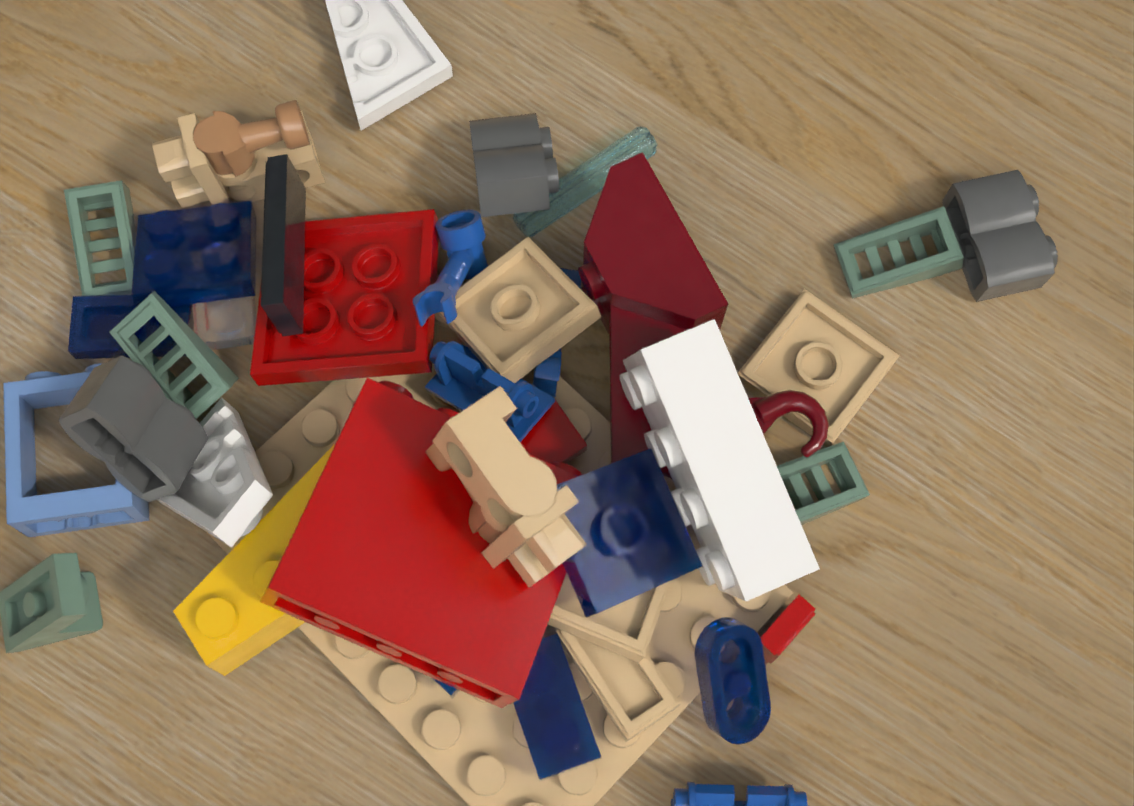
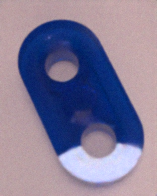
M719 618L709 623L703 629L695 645L694 655L704 719L707 726L726 741L732 744H745L761 734L771 714V700L763 645L759 634L753 628L735 618ZM734 699L732 706L727 710L729 703Z

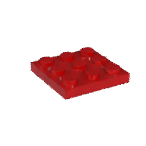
M429 209L305 221L303 334L283 337L278 332L261 307L260 285L250 376L258 386L432 373L430 353L433 349L435 314L429 316L426 323L420 326L414 309L413 298L420 292L425 291L429 285L435 284L437 280L439 237L435 225L439 219L435 210Z

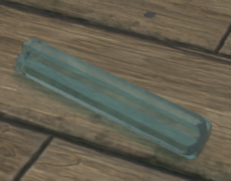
M636 127L559 179V192L549 193L550 209L513 214V220L517 228L526 237H533L602 191L611 166L643 152L647 160L654 156L657 151V142L654 136L651 135L646 127Z

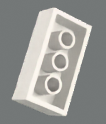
M715 319L641 349L622 360L627 372L620 374L623 390L632 408L635 410L642 407L651 427V431L644 433L648 450L658 468L667 465L676 487L675 490L669 492V498L683 527L692 525L701 546V548L693 551V555L706 584L710 586L716 583L720 591L748 601L819 570L820 568Z

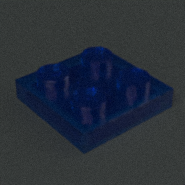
M252 201L218 203L212 206L173 211L163 210L156 213L138 215L131 290L135 306L137 307L154 291L170 307L256 296V214Z
M651 448L557 485V491L567 485L579 501L565 515L587 545L564 561L563 565L586 618L702 567V563Z

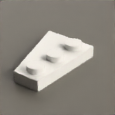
M325 0L360 130L367 128L453 77L450 62L403 0Z
M221 397L200 423L207 434L208 440L179 490L157 500L232 547L240 537L247 535L256 527L263 515V507L271 499L273 493L239 412Z

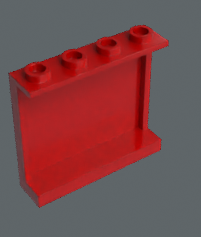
M367 377L260 602L499 708H503L520 699L573 555L531 587L527 586L508 558L493 569L482 554L490 543L483 539L478 531L473 534L469 526V511L473 505L471 497L452 468L447 471H439L425 453L434 444L433 439L446 421L459 413L447 408L434 409L413 399L412 393L397 383L391 381L377 382ZM520 442V444L523 446V448H524L525 451L527 452V448ZM528 453L530 457L543 461L552 470L557 481V491L567 485L579 502L565 515L581 536L599 486L583 479L582 473L571 465L562 462L548 463Z

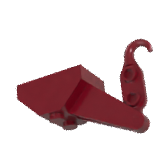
M643 152L610 167L584 240L583 266L578 267L583 286L580 289L597 305L601 315L600 319L609 334L610 483L615 494L628 501H635L645 497L651 490L656 478L666 476L672 479L667 465L662 468L656 466L648 450L644 433L651 431V427L643 408L640 407L634 410L625 395L620 381V374L627 372L622 360L641 349L715 319L720 330L728 307L727 300ZM786 390L773 393L767 397L748 398L763 435L778 418L790 412H798L805 415L812 425L811 438L801 448V454L804 457H810L820 450L826 441L829 428L826 412L815 398L805 392Z

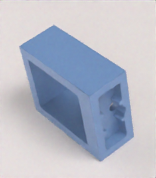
M103 363L90 365L82 373L61 375L56 372L40 371L28 374L23 381L3 383L7 524L27 537L150 521L149 502L130 492L116 478L115 485L37 495L34 409L70 404L93 369Z

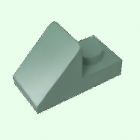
M77 553L50 555L0 592V615L6 653L21 652L94 633L103 627L96 577L89 571L80 572Z

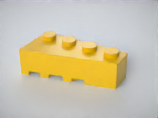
M334 445L173 610L206 666L223 676H226L305 623L260 601Z

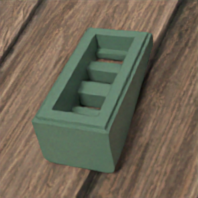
M120 180L65 189L64 194L83 302L90 303L142 294L143 286L129 188ZM114 208L115 216L94 220H89L88 218L89 211ZM118 228L119 237L91 241L90 232ZM120 248L122 250V258L93 262L92 253ZM125 269L127 280L96 285L95 274Z
M944 206L834 244V249L852 299L938 277L962 269L964 257ZM928 235L932 236L938 254L928 257L921 237ZM910 241L917 261L906 264L899 245L900 242ZM885 246L888 247L895 269L886 272L877 248ZM866 252L874 276L863 279L854 254Z
M155 291L109 332L132 361L143 365L150 371L152 377L163 390L165 397L188 408L195 416V419L226 393L239 379ZM155 316L161 326L142 343L134 333ZM170 335L177 345L159 360L151 351ZM186 354L192 364L176 377L169 368ZM201 373L208 383L193 395L186 386Z
M844 442L819 450L810 457L802 456L777 466L801 525L865 499L870 495ZM827 464L841 493L834 495L823 473L822 465ZM805 473L818 502L814 503L801 474Z

